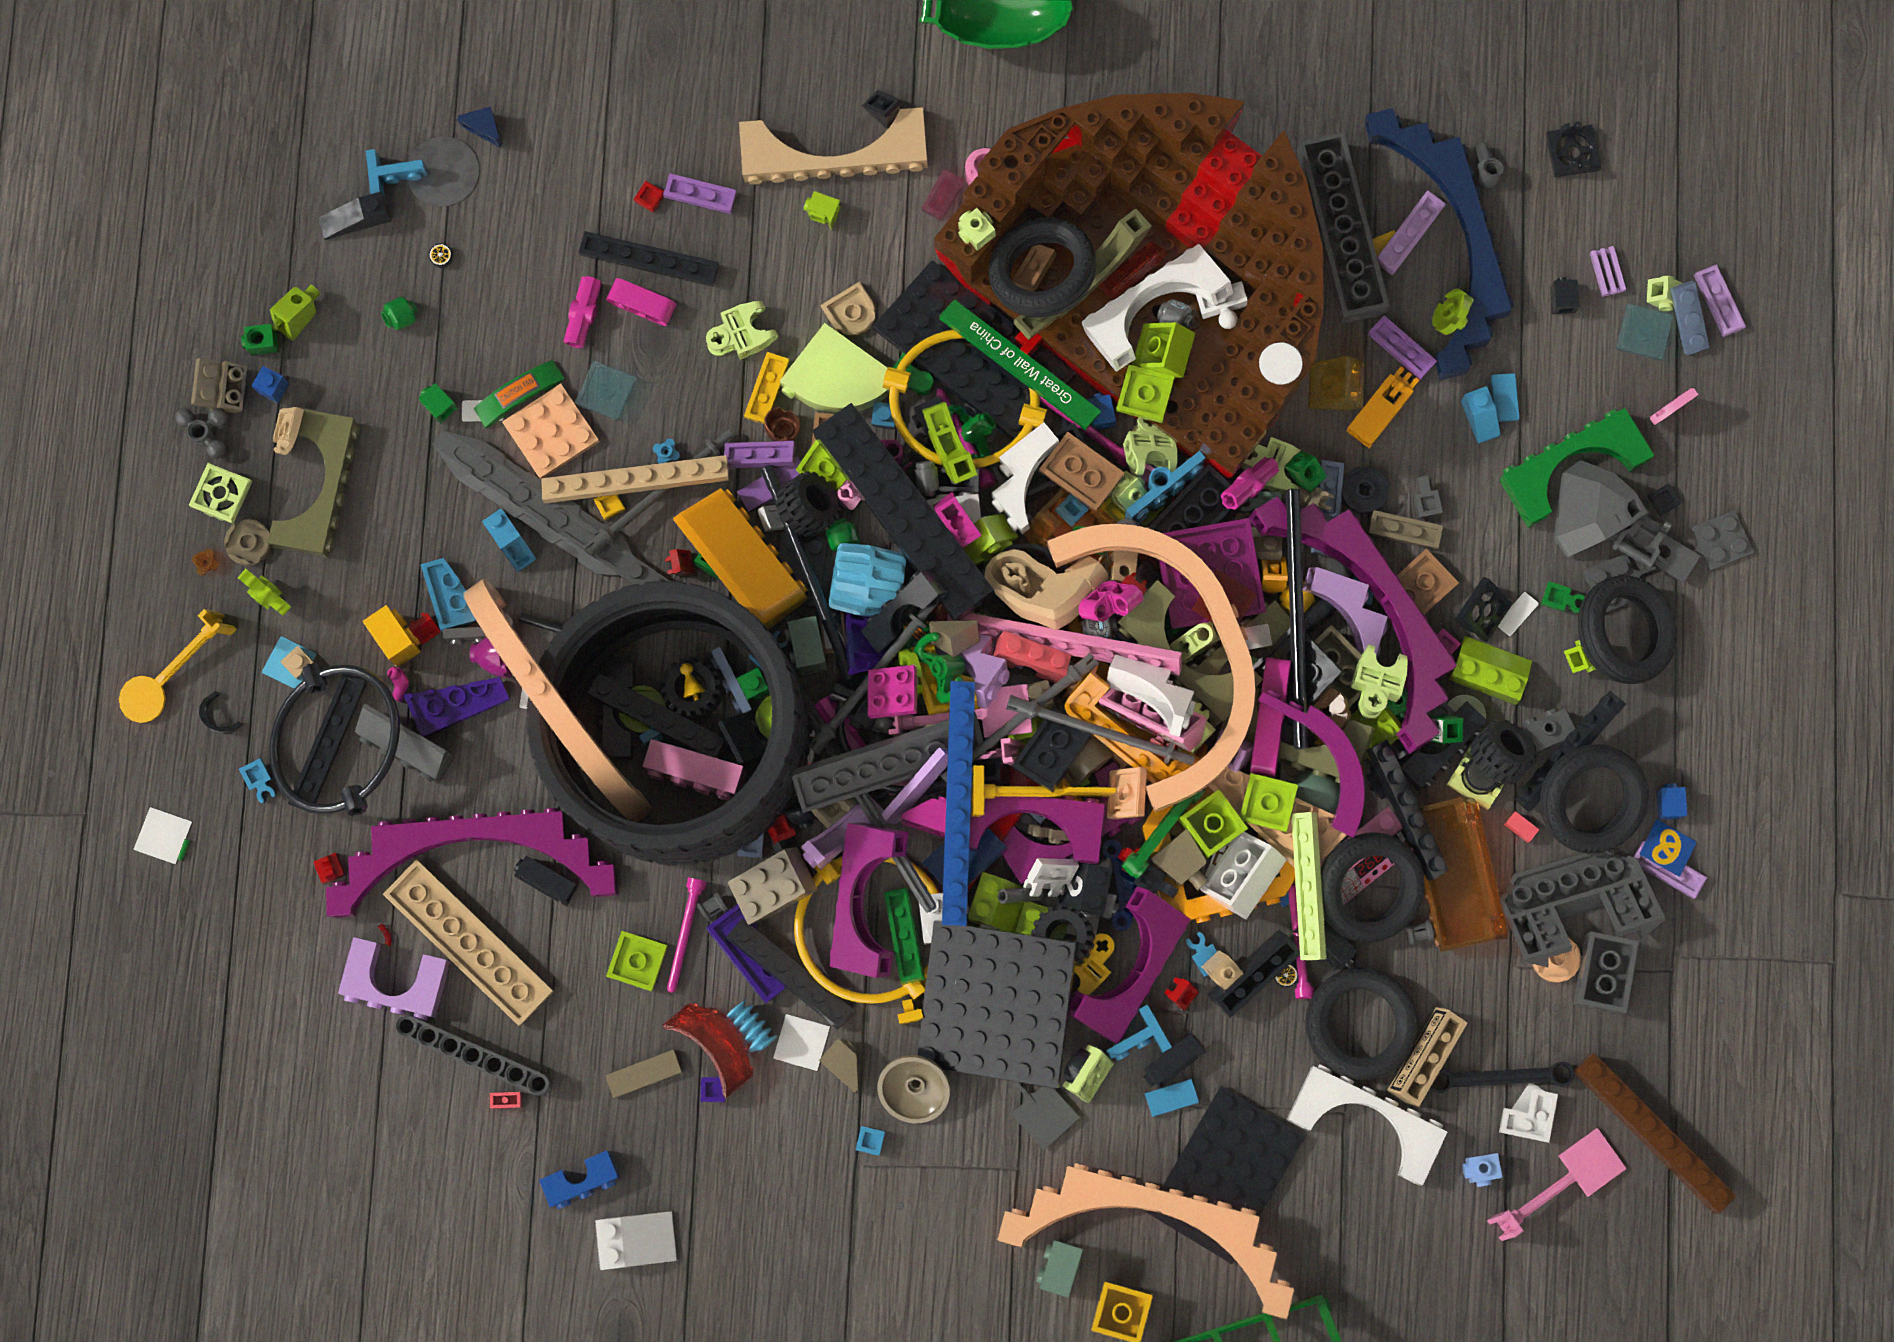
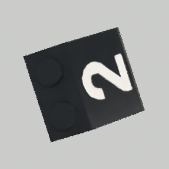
M1078 863L1079 867L1070 884H1063L1056 908L1057 905H1063L1064 907L1072 906L1084 915L1100 918L1104 916L1113 868Z

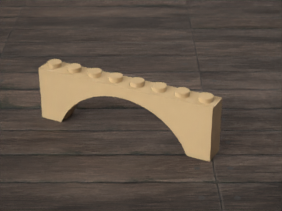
M923 107L900 109L892 125L878 140L856 152L832 157L809 155L788 147L767 129L762 120L739 122L742 173L744 182L749 184H760L762 181L769 180L779 183L784 182L785 179L804 181L808 177L827 179L832 175L851 177L857 173L874 175L881 171L898 173L900 170L906 169L917 172L923 170V168H928Z

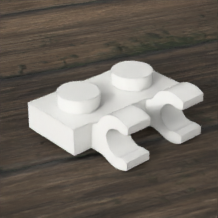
M1037 858L1023 887L1032 889L1029 894L1031 897L1040 896L1042 889H1051L1048 896L1058 897L1063 884H1070L1079 864L1073 862V859Z

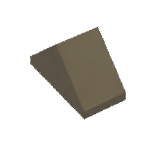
M977 620L929 622L930 633L938 632L940 635L939 640L933 641L932 644L952 657L980 642Z

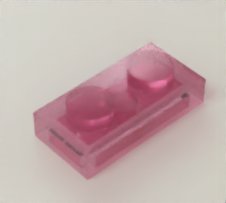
M944 169L921 207V211L942 221L964 184V179Z

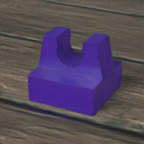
M701 1077L700 1102H726V1077Z

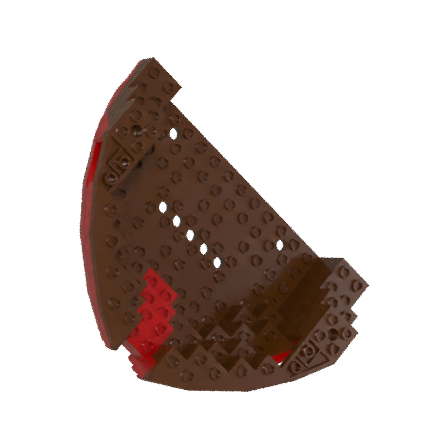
M1197 93L1118 94L1059 108L1007 129L977 165L978 175L963 192L962 205L934 237V248L937 256L964 287L992 307L995 304L1015 319L1020 314L1011 311L999 301L992 290L989 280L991 254L998 241L1008 231L1025 221L1034 220L1035 218L1054 217L1063 219L1079 227L1088 236L1096 252L1112 233L1117 223L1134 209H1137L1151 225V228L1139 245L1089 296L1062 318H1057L1037 333L1042 337V347L1076 372V375L1097 391L1104 393V395L1110 394L1111 401L1118 405L1128 366L1132 365L1133 361L1116 372L1086 335L1082 321L1091 313H1095L1103 308L1109 301L1115 300L1124 294L1130 287H1134L1142 282L1148 275L1154 274L1163 268L1166 263L1181 256L1187 249L1200 244L1231 281V284L1242 281L1248 301L1245 307L1232 310L1238 317L1236 326L1231 329L1223 328L1219 324L1220 314L1203 319L1196 294L1172 292L1150 300L1136 313L1130 324L1128 341L1135 355L1143 324L1160 323V320L1152 314V310L1155 307H1161L1164 302L1167 303L1169 300L1175 299L1191 307L1194 322L1189 330L1195 333L1184 376L1174 379L1168 403H1175L1178 409L1175 413L1165 412L1163 423L1146 420L1174 440L1177 451L1185 458L1190 459L1200 451L1206 457L1203 465L1204 468L1210 464L1219 474L1225 477H1232L1264 438L1314 364L1322 319L1323 246L1307 179L1285 131L1281 132L1262 156L1232 134L1242 113L1244 101ZM976 208L981 213L986 212L993 221L991 225L996 233V236L978 251L970 242L966 244L958 234L960 231L958 225L960 217L969 210L972 212ZM1057 243L1040 244L1054 249L1057 255L1035 292L1052 289L1069 276L1074 265V255L1068 248ZM1032 247L1025 250L1015 260L1011 270V280H1013ZM1118 279H1124L1127 281L1128 286L1123 290L1118 289L1115 286V282ZM1275 343H1286L1293 346L1299 352L1302 359V369L1295 380L1287 384H1275L1263 376L1259 367V359L1262 352L1268 346Z

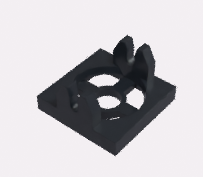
M1578 121L1573 126L1566 123L1561 126L1560 130L1547 131L1546 139L1554 178L1600 171L1601 164L1593 124L1582 126V123ZM1574 135L1583 137L1589 146L1581 147L1575 143ZM1566 136L1567 145L1563 150H1556L1558 142ZM1571 146L1576 147L1579 150V156L1576 158L1569 157L1566 152L1567 148ZM1591 153L1589 160H1583L1579 164L1582 154ZM1565 157L1568 161H1571V164L1567 166L1558 158Z
M1483 577L1455 621L1460 623V626L1465 630L1475 633L1480 640L1488 642L1513 604L1489 578ZM1485 594L1491 598L1489 601H1483L1482 596ZM1490 604L1491 611L1487 616H1484V609ZM1477 605L1479 607V616L1474 622L1472 612ZM1485 620H1490L1486 625L1481 627Z

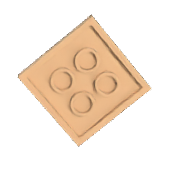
M561 384L502 421L540 479L547 477L600 442Z

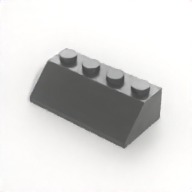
M364 704L355 729V733L361 736L359 741L369 747L373 744L381 748L379 752L385 755L390 739V718ZM400 724L399 743L395 755L401 759L399 764L409 770L415 767L421 771L419 776L430 782L433 779L440 782L455 757L443 748Z

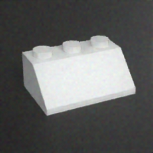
M1243 832L1229 845L1208 876V882L1200 890L1228 910L1247 919L1287 859L1271 845Z

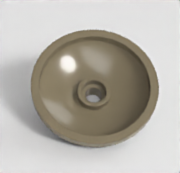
M906 1055L892 1060L884 1067L878 1080L877 1090L882 1105L892 1116L908 1123H925L935 1119L945 1110L950 1098L951 1089L947 1075L938 1064L923 1056ZM913 1080H919L920 1084L914 1083Z

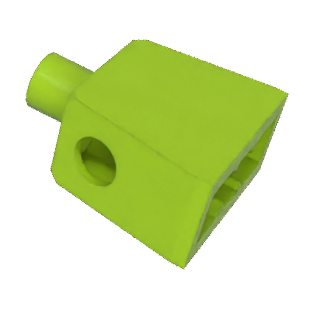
M309 285L304 291L293 287L270 309L275 328L290 340L294 341L316 314L314 300L320 295L318 289L313 285Z

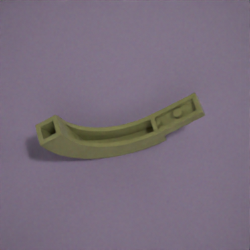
M1134 209L1117 223L1109 237L1095 252L1097 260L1096 274L1089 291L1073 307L1049 317L1036 318L1019 315L1013 323L1029 340L1057 318H1062L1099 287L1126 260L1151 228L1150 223L1137 209Z

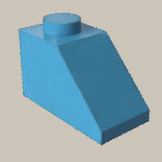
M1487 386L1466 393L1461 400V404L1477 443L1480 444L1499 437L1500 430L1496 408Z

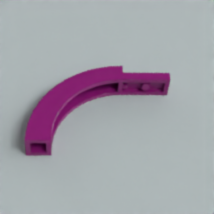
M1271 690L1268 693L1262 692L1257 700L1258 702L1309 728L1325 743L1331 752L1339 774L1340 796L1336 814L1330 827L1354 838L1363 812L1364 781L1360 762L1349 739L1333 720L1315 707L1309 706L1305 714L1302 712V706L1290 701L1289 705L1280 701L1282 696Z

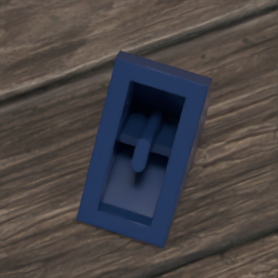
M491 107L458 116L457 121L461 128L499 148L501 147L502 142Z

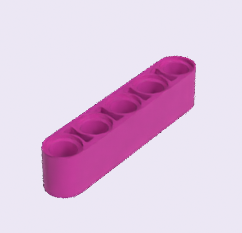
M1267 657L1264 670L1262 692L1268 693L1271 690L1282 696L1280 701L1284 703L1287 700L1291 660ZM1262 703L1259 706L1251 773L1275 777L1284 715Z

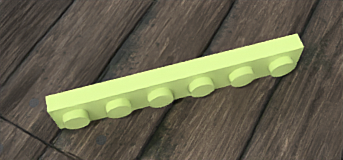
M1317 812L1291 814L1300 959H1326Z

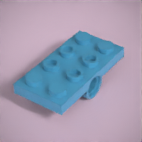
M1198 451L1174 472H1171L1166 467L1153 469L1150 473L1147 493L1126 509L1125 518L1143 523L1148 518L1147 514L1151 510H1159L1165 505L1167 497L1171 494L1173 496L1179 494L1184 489L1183 485L1188 480L1192 482L1202 472L1206 457ZM1156 482H1161V483H1163L1164 485H1163V486H1159V485L1156 484Z

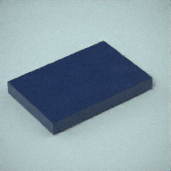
M989 828L982 834L977 850H969L968 885L1008 849ZM945 842L922 862L942 885Z

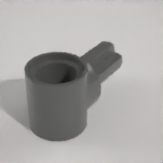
M1482 142L1475 146V152L1479 160L1477 165L1479 171L1478 183L1486 189H1492L1497 186L1504 167L1499 160L1492 158L1488 144Z

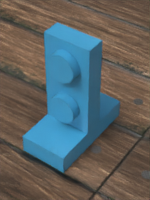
M366 150L370 194L381 191L385 198L383 183L396 184L399 180L405 179L416 181L424 176H428L427 166L423 160L381 166L380 156L376 150Z
M502 508L482 521L517 572L536 560V557Z
M1148 1005L1138 1010L1147 1028L1106 1050L1111 1060L1116 1058L1118 1062L1130 1055L1128 1050L1137 1046L1138 1049H1141L1150 1044L1149 1038L1152 1036L1162 1053L1172 1048Z

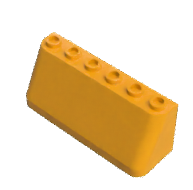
M720 488L680 512L673 520L738 603L748 609L751 614H754L767 630H770L809 599L805 595L808 589L800 579L795 582L790 576L793 573L792 569L785 561L782 564L776 558L779 553L771 543L766 545L763 542L762 538L765 535L757 525L752 528L747 520L750 519V516L742 507L740 509L736 508L733 504L736 499L728 489L723 491Z
M1097 660L1099 665L1082 677L1084 680L1077 683L1065 703L1067 714L1070 717L1149 742L1152 738L1155 739L1157 735L1118 718L1116 715L1106 711L1099 703L1100 698L1110 688V685L1106 683L1110 666L1106 662ZM1094 734L1097 739L1133 768H1147L1146 778L1153 784L1177 775L1195 765L1206 756L1208 746L1203 743L1195 754L1185 749L1181 751L1195 756L1193 765L1177 760H1169L1167 764L1164 763V757Z

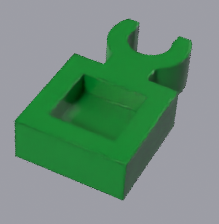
M1548 581L1540 605L1560 612H1564L1565 608L1569 607L1573 613L1579 614L1580 608L1575 606V601L1583 602L1585 596L1581 594L1571 596L1572 588Z

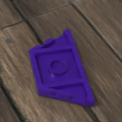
M844 612L848 674L871 670L887 651L877 653L861 632L867 626L866 621L870 617ZM895 657L889 663V665L894 664Z

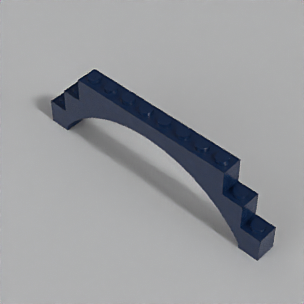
M1394 108L1367 114L1364 125L1370 144L1379 143L1388 147L1422 169L1446 196L1463 230L1469 255L1470 277L1468 295L1473 297V303L1466 316L1468 321L1465 327L1461 330H1456L1444 350L1437 352L1434 359L1437 360L1435 366L1440 381L1467 374L1472 365L1470 353L1466 351L1488 345L1493 332L1490 323L1486 322L1508 317L1512 310L1511 308H1513V301L1511 295L1506 293V277L1504 273H1500L1498 266L1500 265L1499 254L1493 250V234L1491 230H1487L1485 223L1487 222V214L1479 203L1481 195L1479 188L1474 186L1472 180L1474 179V171L1471 165L1468 166L1466 160L1468 157L1466 145L1461 143L1460 137L1434 143V134L1432 129H1428L1427 122L1400 129L1402 127L1399 115H1395Z

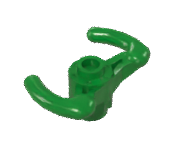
M948 406L950 416L952 417L955 413L964 422L961 432L963 439L967 443L977 445L981 456L973 453L971 454L972 459L991 455L988 449L987 436L993 433L992 430L996 427L993 418L986 412L972 417L962 406Z
M938 632L928 633L918 641L914 652L917 654L919 662L929 666L938 684L936 698L940 703L945 704L950 702L949 688L953 677H957L955 681H964L962 677L958 676L965 670V661L960 655L952 657L949 654L938 655L925 651V647L930 642L937 641L940 638Z

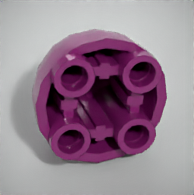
M487 636L478 644H472L470 648V660L472 663H477L482 669L498 677L509 678L513 675Z

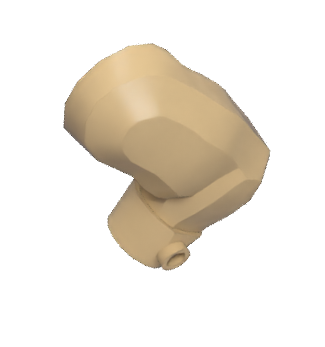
M1015 549L1004 551L994 556L987 564L984 575L994 589V593L1016 614L1054 630L1062 628L1079 615L1078 609L1081 600L1109 579L1105 568L1090 556L1078 560L1066 569L1065 573L1056 574L1049 567L1038 563L1026 552Z

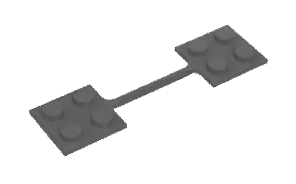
M1735 510L1691 527L1697 540V548L1692 551L1704 556L1710 571L1754 553ZM1623 554L1583 571V574L1590 589H1592L1596 584L1609 577L1629 575L1640 578L1641 575L1658 568L1652 566L1649 570L1636 571L1632 567L1628 556ZM1615 598L1609 604L1606 612L1629 604L1631 601L1624 598Z
M1012 1081L1024 1094L1025 1100L1011 1115L1043 1150L1080 1118L1054 1088L1041 1086L1036 1092L1028 1093L1017 1081Z

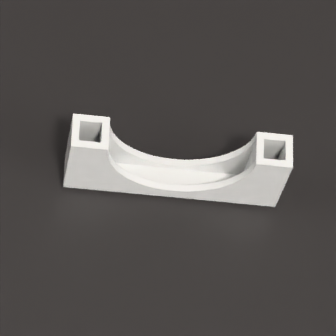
M1200 244L1187 249L1181 256L1166 263L1163 268L1154 274L1148 275L1142 282L1134 287H1130L1124 294L1115 300L1109 301L1103 308L1095 313H1091L1082 321L1086 335L1116 372L1136 359L1132 346L1128 341L1129 328L1136 313L1150 300L1167 293L1187 292L1199 295L1208 300L1213 306H1216L1234 294L1231 281Z
M1318 1065V1068L1311 1067L1287 1121L1310 1131L1316 1121L1333 1107L1342 1104H1361L1371 1107L1384 1115L1398 1134L1402 1158L1397 1175L1422 1186L1447 1134V1131L1442 1129L1443 1125L1432 1119L1426 1122L1420 1119V1113L1407 1108V1111L1398 1108L1399 1103L1387 1097L1382 1100L1375 1096V1091L1365 1086L1361 1090L1353 1086V1080L1345 1076H1341L1339 1079L1331 1075L1332 1070L1322 1065Z

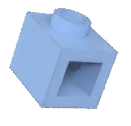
M1498 1153L1465 1158L1466 1163L1463 1164L1464 1176L1469 1178L1470 1183L1476 1182L1477 1187L1492 1185V1179L1502 1178Z

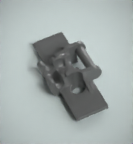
M1646 509L1647 512L1628 526L1627 530L1623 529L1622 532H1618L1608 538L1615 542L1612 547L1613 550H1620L1645 565L1647 570L1653 565L1682 583L1685 582L1700 558L1699 554L1667 536L1666 533L1672 524L1666 521L1660 525L1648 518V509ZM1627 539L1638 547L1651 553L1652 557L1650 558L1622 540ZM1659 547L1667 548L1669 550V557L1662 558L1659 555Z

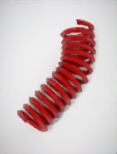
M380 924L377 928L384 934L385 944L391 946L392 936L386 926Z

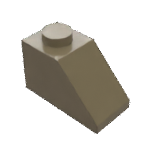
M837 1039L819 1061L857 1094L859 1091L858 1056L854 1053L856 1047L847 1039L843 1042Z

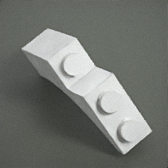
M1042 423L999 457L1002 464L999 466L1007 477H1012L992 492L994 499L992 504L999 513L1004 511L1009 517L1006 521L1014 531L1019 529L1022 534L1030 529L1025 508L1030 480L1041 462L1059 444L1058 438L1045 423Z
M1119 655L1114 656L1106 682L1110 685V688L1132 695L1152 707L1167 724L1170 735L1179 737L1182 729L1188 728L1196 702L1192 701L1194 691L1172 685L1173 681L1169 680L1171 670Z

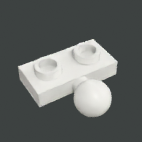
M1242 281L1231 284L1234 294L1216 306H1213L1205 298L1196 295L1203 319L1220 314L1219 324L1223 328L1231 329L1235 327L1238 317L1232 310L1245 307L1248 301Z

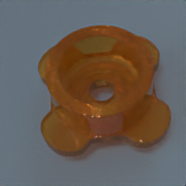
M205 549V551L192 556V562L197 567V574L204 576L206 572L218 569L219 563L213 557V550Z

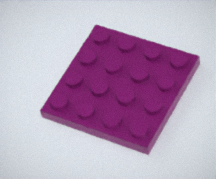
M1250 518L1163 533L1189 548L1208 566L1221 584L1230 605H1235L1239 617L1266 613ZM1159 560L1163 586L1175 596L1167 608L1171 629L1213 622L1203 598L1192 583L1178 570Z

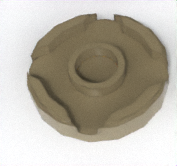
M245 519L238 523L236 522L226 532L224 540L226 552L239 565H257L264 561L271 552L272 547L267 543L270 532L266 526L257 520Z

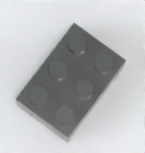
M1592 931L1586 933L1573 1005L1618 1015L1626 1014L1639 941Z

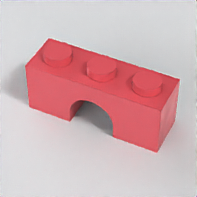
M1004 631L997 638L992 655L1006 659L1007 667L1012 669L1019 665L1030 667L1036 670L1035 677L1048 680L1054 684L1067 674L1071 654Z

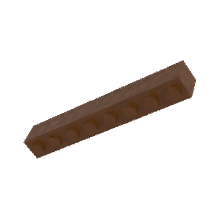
M1595 1053L1588 1054L1574 1068L1575 1075L1713 1214H1720L1737 1197Z

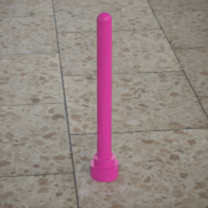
M942 388L937 389L936 396H939L941 401L947 404V407L952 405L945 391ZM954 413L951 419L963 447L970 454L978 455L973 444L967 443L961 435L963 425L959 417ZM985 467L979 468V488L981 490L987 489L997 482L993 472L985 469Z
M1039 396L1040 401L1042 403H1044L1050 409H1052L1057 414L1062 416L1071 424L1075 423L1062 412H1060L1058 409H1056L1053 405H1051L1049 402H1047L1045 399ZM1076 424L1079 430L1115 455L1114 458L1118 460V464L1124 468L1126 467L1127 462L1123 446L1120 448L1091 426L1085 431Z
M689 877L686 887H688L689 897L667 990L671 993L677 990L698 896L702 894V891H705L707 883L703 880Z
M1292 883L1288 890L1292 930H1294L1298 926L1296 884ZM1293 933L1294 944L1300 950L1299 934ZM1298 956L1296 964L1299 983L1295 989L1296 999H1309L1315 993L1314 987H1311V982H1308L1306 960H1301L1300 956Z

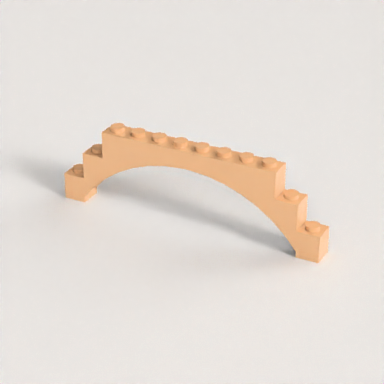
M1075 1164L1074 1168L1067 1167L1060 1195L1057 1194V1189L1044 1186L1043 1190L1036 1189L1029 1217H1026L1027 1212L1012 1209L1011 1213L1005 1211L998 1241L1024 1248L1027 1240L1050 1225L1073 1215L1097 1209L1137 1208L1177 1218L1207 1234L1233 1256L1254 1284L1264 1304L1263 1313L1284 1319L1288 1318L1294 1289L1290 1288V1283L1276 1279L1275 1283H1271L1277 1253L1272 1252L1273 1247L1259 1243L1258 1248L1254 1247L1260 1217L1255 1216L1256 1211L1242 1208L1241 1212L1232 1210V1205L1219 1201L1217 1205L1207 1203V1198L1194 1195L1193 1199L1183 1197L1184 1192L1170 1189L1169 1193L1160 1191V1186L1146 1182L1145 1186L1137 1185L1135 1179L1125 1176L1118 1180L1112 1178V1173L1098 1170L1097 1174L1088 1172L1089 1167Z

